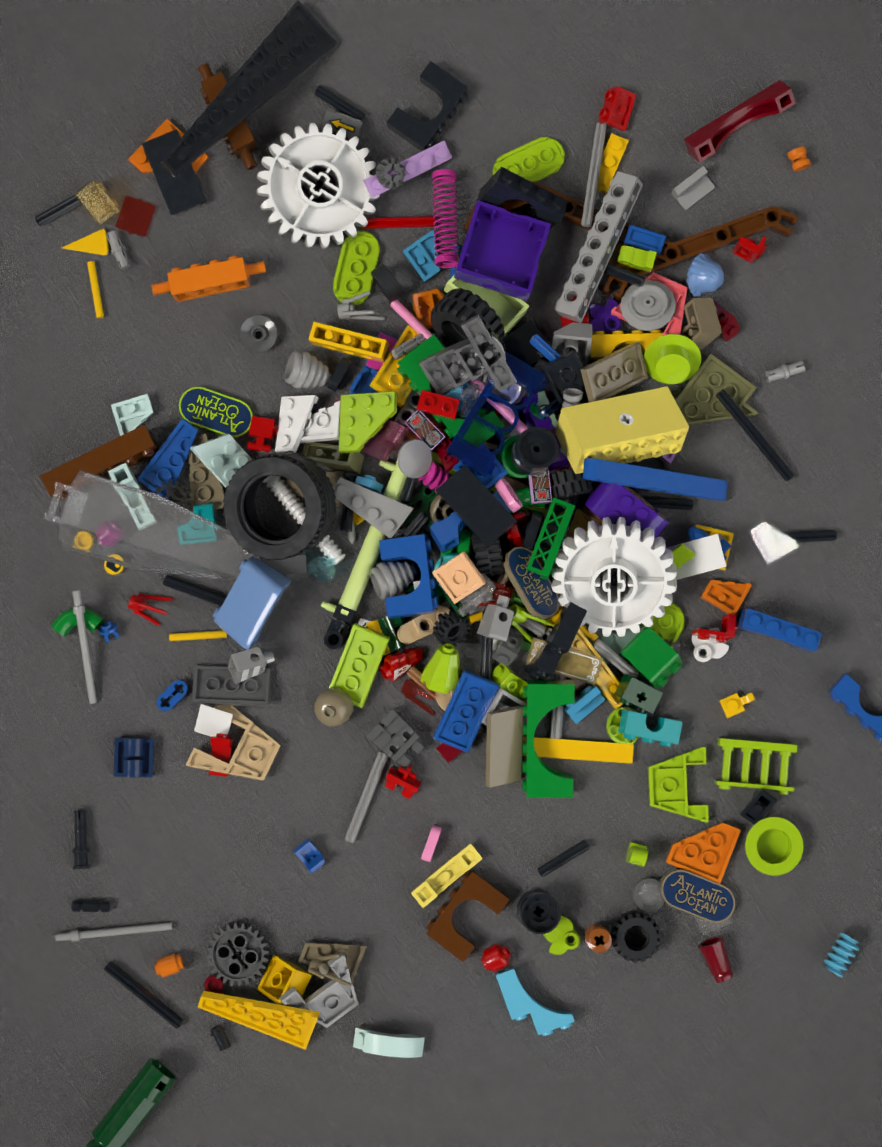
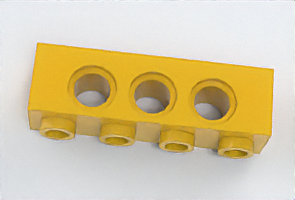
M313 322L308 339L315 346L384 363L390 347L387 340Z

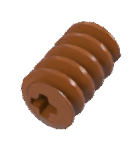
M593 924L586 929L585 941L592 951L602 953L610 948L612 938L604 926ZM596 936H597V937H600V936H601L602 939L599 941V940H595L594 938H595Z

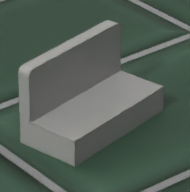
M704 166L675 187L671 193L684 210L689 209L715 188L706 176L708 171Z

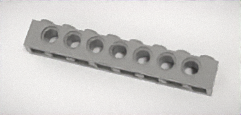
M617 171L615 177L612 178L610 189L603 198L602 207L595 216L593 227L588 231L585 245L581 247L579 258L572 267V274L564 285L561 298L556 303L555 311L561 317L579 323L582 322L643 186L638 177ZM582 279H585L582 284H579ZM577 296L576 300L571 302L573 297Z

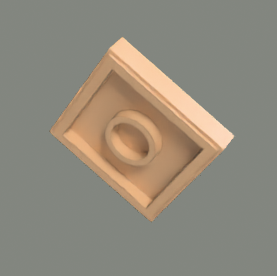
M462 551L432 572L454 604L486 584V580L465 551Z

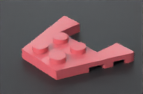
M653 272L645 280L658 281L666 285L673 293L676 301L675 314L662 336L669 334L680 335L687 287ZM620 303L611 310V315L626 321L623 318Z

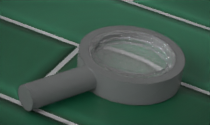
M674 866V867H673L671 870H669L666 874H668L669 872H672V871L677 870V868ZM664 876L659 881L653 878H644L636 883L632 895L635 904L640 909L651 912L658 910L664 904L665 900L660 891L661 881Z

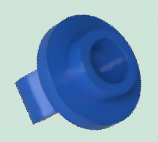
M107 621L101 625L99 633L104 635L106 642H110L109 634H114L117 639L119 638L117 623Z

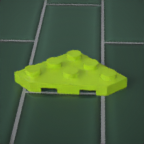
M395 391L341 395L339 452H360L365 447L364 444L382 429L383 424L390 417L392 418L397 413V393Z

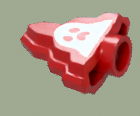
M412 647L402 653L397 652L393 655H388L384 659V664L379 666L381 675L385 680L394 683L409 668L422 660L423 650Z

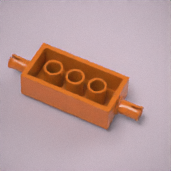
M231 256L228 260L222 262L220 260H212L207 265L193 264L188 269L174 268L171 272L167 273L168 281L151 284L154 296L171 292L174 300L181 302L251 287L250 275L266 273L264 260L247 264L243 257Z

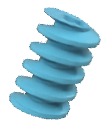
M840 932L843 940H835L839 946H832L831 948L835 953L828 952L831 960L824 959L823 961L827 965L825 968L839 977H843L844 975L840 970H848L844 964H851L852 962L848 957H855L856 955L852 950L859 951L860 948L856 945L859 942Z

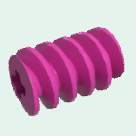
M432 462L428 472L418 478V481L423 480L425 486L429 484V488L431 490L435 488L436 492V489L453 475Z

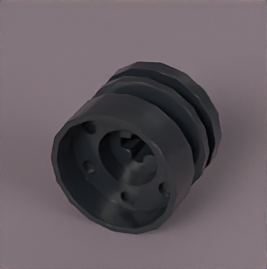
M533 889L520 897L517 904V915L521 923L530 932L546 934L557 927L561 919V909L558 902L548 892L541 889ZM536 906H539V908L542 909L539 911L538 915L535 912H533L534 910H536Z

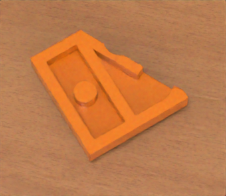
M710 580L700 598L727 614L735 615L752 584Z

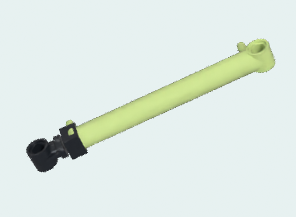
M398 458L396 464L381 460L380 466L393 471L383 496L401 502L400 495L407 476L399 469ZM370 525L337 606L324 601L321 604V607L333 612V617L338 619L331 620L327 633L324 636V644L333 650L339 649L343 645L350 627L345 622L351 624L369 581L370 570L375 566L380 554L379 540H385L387 537L372 525ZM333 634L339 637V642L336 645L329 643V637Z

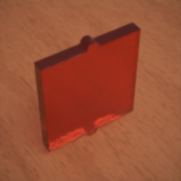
M126 196L115 227L127 231L130 235L133 233L146 237L156 206L143 202L142 199L137 200Z

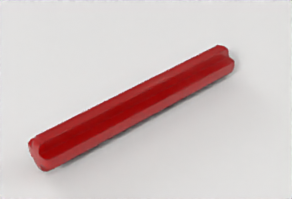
M434 216L366 218L368 224L362 228L435 227V220L433 219Z

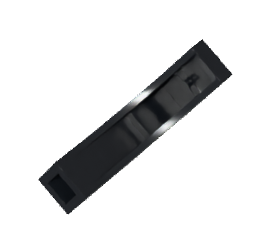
M572 602L564 605L546 641L525 669L530 678L543 680L553 675L561 656L569 651L587 610Z

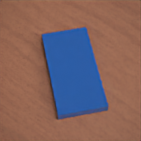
M463 670L433 734V739L468 753L482 725L481 721L493 702L500 685L472 672Z

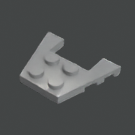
M342 951L339 953L340 956L338 958L330 959L327 963L337 975L336 977L351 983L350 987L331 980L305 1000L292 987L280 996L282 1003L296 1008L320 1012L317 1023L326 1028L358 1005V1001L351 982L346 958Z

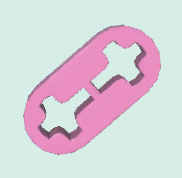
M501 478L494 484L503 501L512 512L515 513L523 506L511 485L504 478Z
M432 825L421 860L431 861L442 827Z

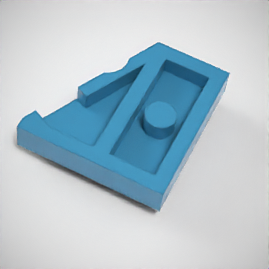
M433 230L403 250V254L424 283L440 273V268L435 265V258L437 256L434 253L436 251L434 249L436 244L434 243Z

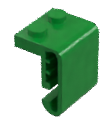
M647 626L620 651L621 655L633 664L654 689L663 687L668 682L667 678L672 673L676 674L681 669V664L683 663L677 652Z

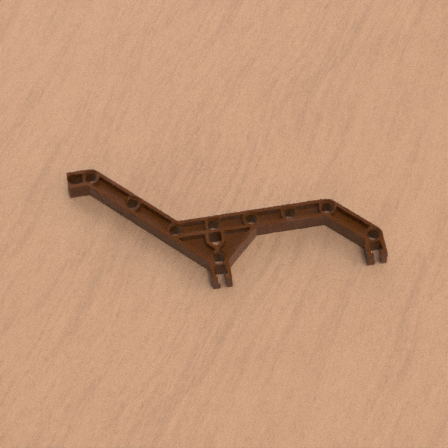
M532 182L568 201L567 205L572 208V211L569 213L565 212L564 217L561 219L587 231L592 229L595 216L600 210L594 208L591 227H584L581 225L584 203L537 182ZM510 199L504 201L499 207L513 213L532 205L523 200ZM475 205L473 206V209L464 226V232L466 233L469 228V224L473 215ZM772 206L674 243L665 240L661 254H656L651 272L632 268L618 262L621 246H629L624 244V240L631 224L626 223L608 263L646 277L653 272L656 273L694 259L699 253L707 254L739 241L741 236L743 238H750L771 230L788 238L793 229H787L780 225L779 221L782 219L794 226L798 216ZM773 214L776 217V221H769L767 215ZM717 233L725 234L726 240H719ZM669 251L674 252L676 258L669 259L666 253ZM609 276L602 294L609 296L608 288L612 282L620 284L619 293L615 292L614 299L619 301L628 282Z

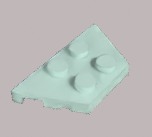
M225 434L216 439L205 441V443L190 447V450L225 488L229 485L228 482L236 474V471L242 465L252 460L230 434Z

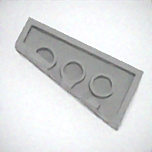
M341 477L333 487L336 499L390 539H392L414 509Z

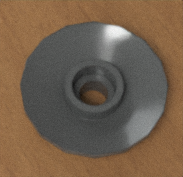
M253 315L247 318L239 331L243 346L255 353L271 349L277 339V328L274 322L263 315ZM257 332L263 334L261 338H256Z

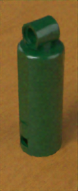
M149 1058L92 1131L94 1139L90 1140L86 1147H124L177 1080L176 1076L165 1065L153 1058Z

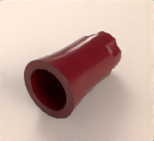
M717 936L701 942L698 948L704 956L716 983L730 980L733 977L723 937Z

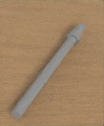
M73 590V613L76 614L89 703L93 704L97 702L83 614L85 613V607L82 604L80 590Z
M172 922L79 931L77 929L67 933L55 934L56 941L71 940L75 942L85 938L172 930Z

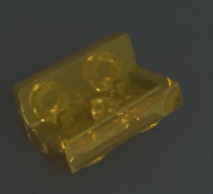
M92 180L74 195L95 222L101 225L113 214L120 212L117 208L119 205L113 197H108L105 193L107 189L100 181Z

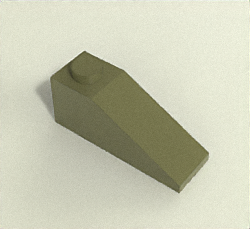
M315 442L305 443L301 456L312 459L317 465L356 474L360 473L364 456L360 452L341 453L337 445Z

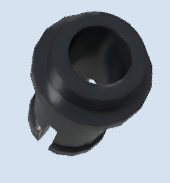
M217 1025L210 1030V1035L214 1037L219 1050L224 1051L231 1044L224 1032L225 1028Z

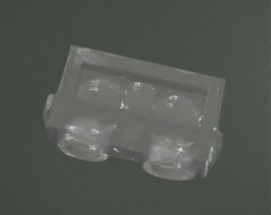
M485 573L481 575L486 580V584L460 600L462 605L458 612L462 617L467 613L473 614L479 608L478 605L483 602L485 604L493 598L492 593L496 586Z

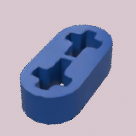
M182 680L174 681L158 697V708L162 711L173 709L188 693L187 683ZM176 684H183V693L178 692L176 695L173 694L176 691ZM172 696L173 698L169 701L170 706L162 707V698L168 699Z

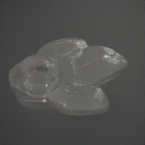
M471 384L460 395V399L464 401L460 417L469 416V418H472L476 414L479 400L483 397V388L480 384Z

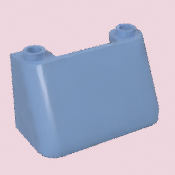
M253 556L248 561L246 559L243 560L239 567L241 572L221 608L218 607L212 616L215 618L214 623L246 650L251 649L259 639L262 628L277 601L281 598L284 588H287L291 582L290 578Z

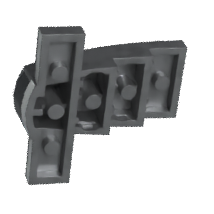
M479 315L461 324L468 339L444 348L419 361L420 366L439 395L453 387L456 389L469 380L474 381L487 371L499 392L517 383L516 378L506 363L504 342L494 332H488Z

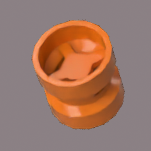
M805 146L793 149L787 153L788 158L792 160L794 172L811 166V161L806 156Z

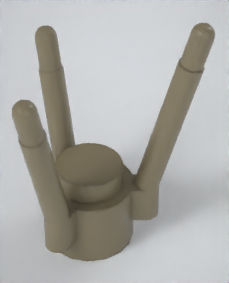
M339 954L320 955L319 959H314L310 962L309 973L321 979L327 977L348 987L351 986V983L328 973L329 966L326 960L338 958Z

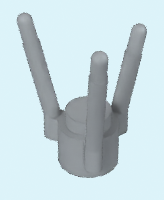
M370 291L349 299H343V304H338L337 306L339 319L385 320V317L368 316V314H374V311H355L354 304H350L370 295Z

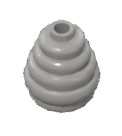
M295 351L291 354L285 370V381L287 384H291L297 389L301 387L307 389L309 387H323L325 383H329L331 372H329L327 365H323L320 360H317L315 356L310 355L306 351Z
M391 561L386 563L380 562L370 570L373 587L380 599L383 600L387 597L401 594L404 588H408L409 583L414 582V576L417 575L414 565H410L406 561L402 563L399 561L394 563Z

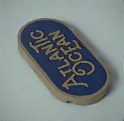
M515 547L505 556V572L529 613L534 617H540L539 619H548L555 615L559 609L558 594L553 592L552 583L549 578L547 581L540 579L541 575L526 570L533 552L525 547ZM535 559L532 567L543 571L538 559Z
M683 869L669 872L661 881L660 891L662 897L671 907L712 923L723 922L734 912V895L730 889L722 884Z

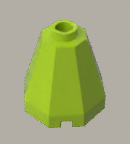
M448 643L437 648L425 666L420 679L422 683L426 682V687L429 690L443 694L449 693V690H455L461 677L458 650Z

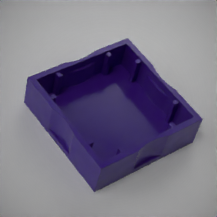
M477 200L454 278L527 301L532 291L538 270V262L551 224L525 215L513 214L503 208Z

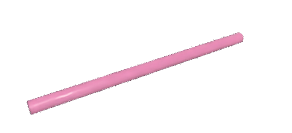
M397 299L390 304L418 334L424 336L425 340L433 335ZM478 378L474 381H468L520 434L528 429Z

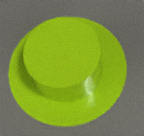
M669 334L661 336L649 344L644 353V362L647 373L656 381L664 384H680L696 374L701 364V353L698 346L691 339L682 335Z
M779 817L765 818L757 822L750 829L745 842L746 855L750 863L758 871L766 875H782L791 871L799 863L803 854V839L799 830L788 820Z

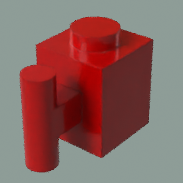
M252 416L249 436L256 438V442L248 441L247 449L270 453L271 445L264 444L265 439L273 441L274 436H277L278 425H276L274 419Z

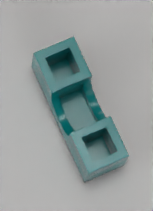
M622 710L618 733H623L624 738L635 740L636 736L642 737L643 742L648 743L658 740L660 745L671 747L672 743H679L683 722L658 717L655 728L649 730L646 726L647 714Z

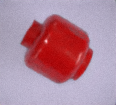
M496 943L483 951L481 961L488 971L498 972L509 965L511 953L507 946L503 947L501 944Z

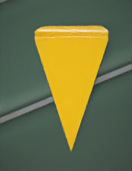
M101 229L62 248L107 256L109 254L107 232Z

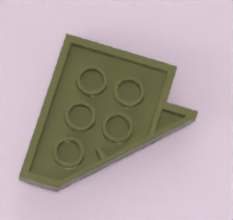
M712 354L708 356L675 400L688 425L734 419L716 397V394L722 389L729 394L747 417L758 414L756 410L746 404V401L757 387Z

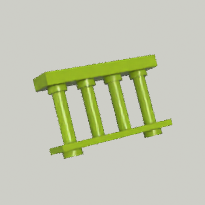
M718 738L717 746H722V750H724L722 781L714 780V784L719 785V789L731 790V786L777 790V794L788 795L789 791H794V787L787 786L789 756H791L792 752L797 753L798 745ZM734 747L741 748V752H743L741 782L729 781L731 753L734 751ZM753 749L761 750L760 753H762L760 784L749 783L750 757ZM772 751H780L781 755L779 786L768 785L769 762Z

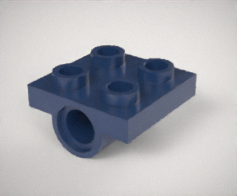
M115 738L114 777L152 778L154 769V739Z

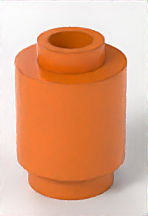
M173 953L156 960L157 963L154 964L156 974L161 975L162 978L184 969L180 953L177 955Z

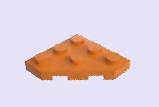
M166 119L146 141L178 128ZM178 129L180 137H182L184 134ZM141 145L128 160L142 174L153 173L144 148ZM205 153L192 163L195 172L209 159Z
M721 822L673 843L665 862L720 884L741 830Z

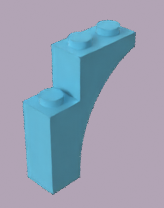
M513 966L495 973L512 1020L515 1018L516 1021L525 1019L527 1014L530 1013L538 1035L542 1034L543 1036L552 1034L553 1030L559 1027L561 1030L572 1026L571 1023L575 1022L571 1011L550 1009L533 999L521 985Z

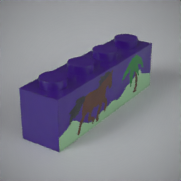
M542 391L523 397L519 410L521 415L525 416L528 428H544L556 438L559 448L558 455L548 468L549 471L568 466L570 462L555 434L558 421L554 413L545 420H542L541 416L538 415V411L549 404L545 392Z

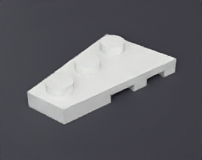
M316 395L281 397L275 452L296 453L304 434V426L307 420H310L314 403H317L319 397Z
M341 401L334 403L329 408L319 409V412L311 415L310 420H307L304 426V434L300 443L339 440Z

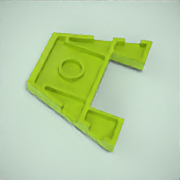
M706 747L697 748L648 767L649 806L702 822H709L708 805H688L686 765L706 764Z

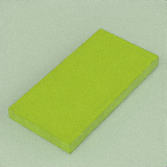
M354 623L329 688L337 687L342 689V691L351 696L353 705L363 708L390 638Z

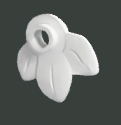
M712 628L709 630L719 631V628ZM692 635V643L695 647L693 654L695 659L700 662H707L711 658H721L729 649L728 645L716 642L714 638L700 640L698 636ZM701 649L706 650L705 656L700 655L699 652Z

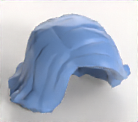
M699 253L688 268L687 284L694 297H699L705 292L716 291L723 284L724 273L721 266L706 253Z

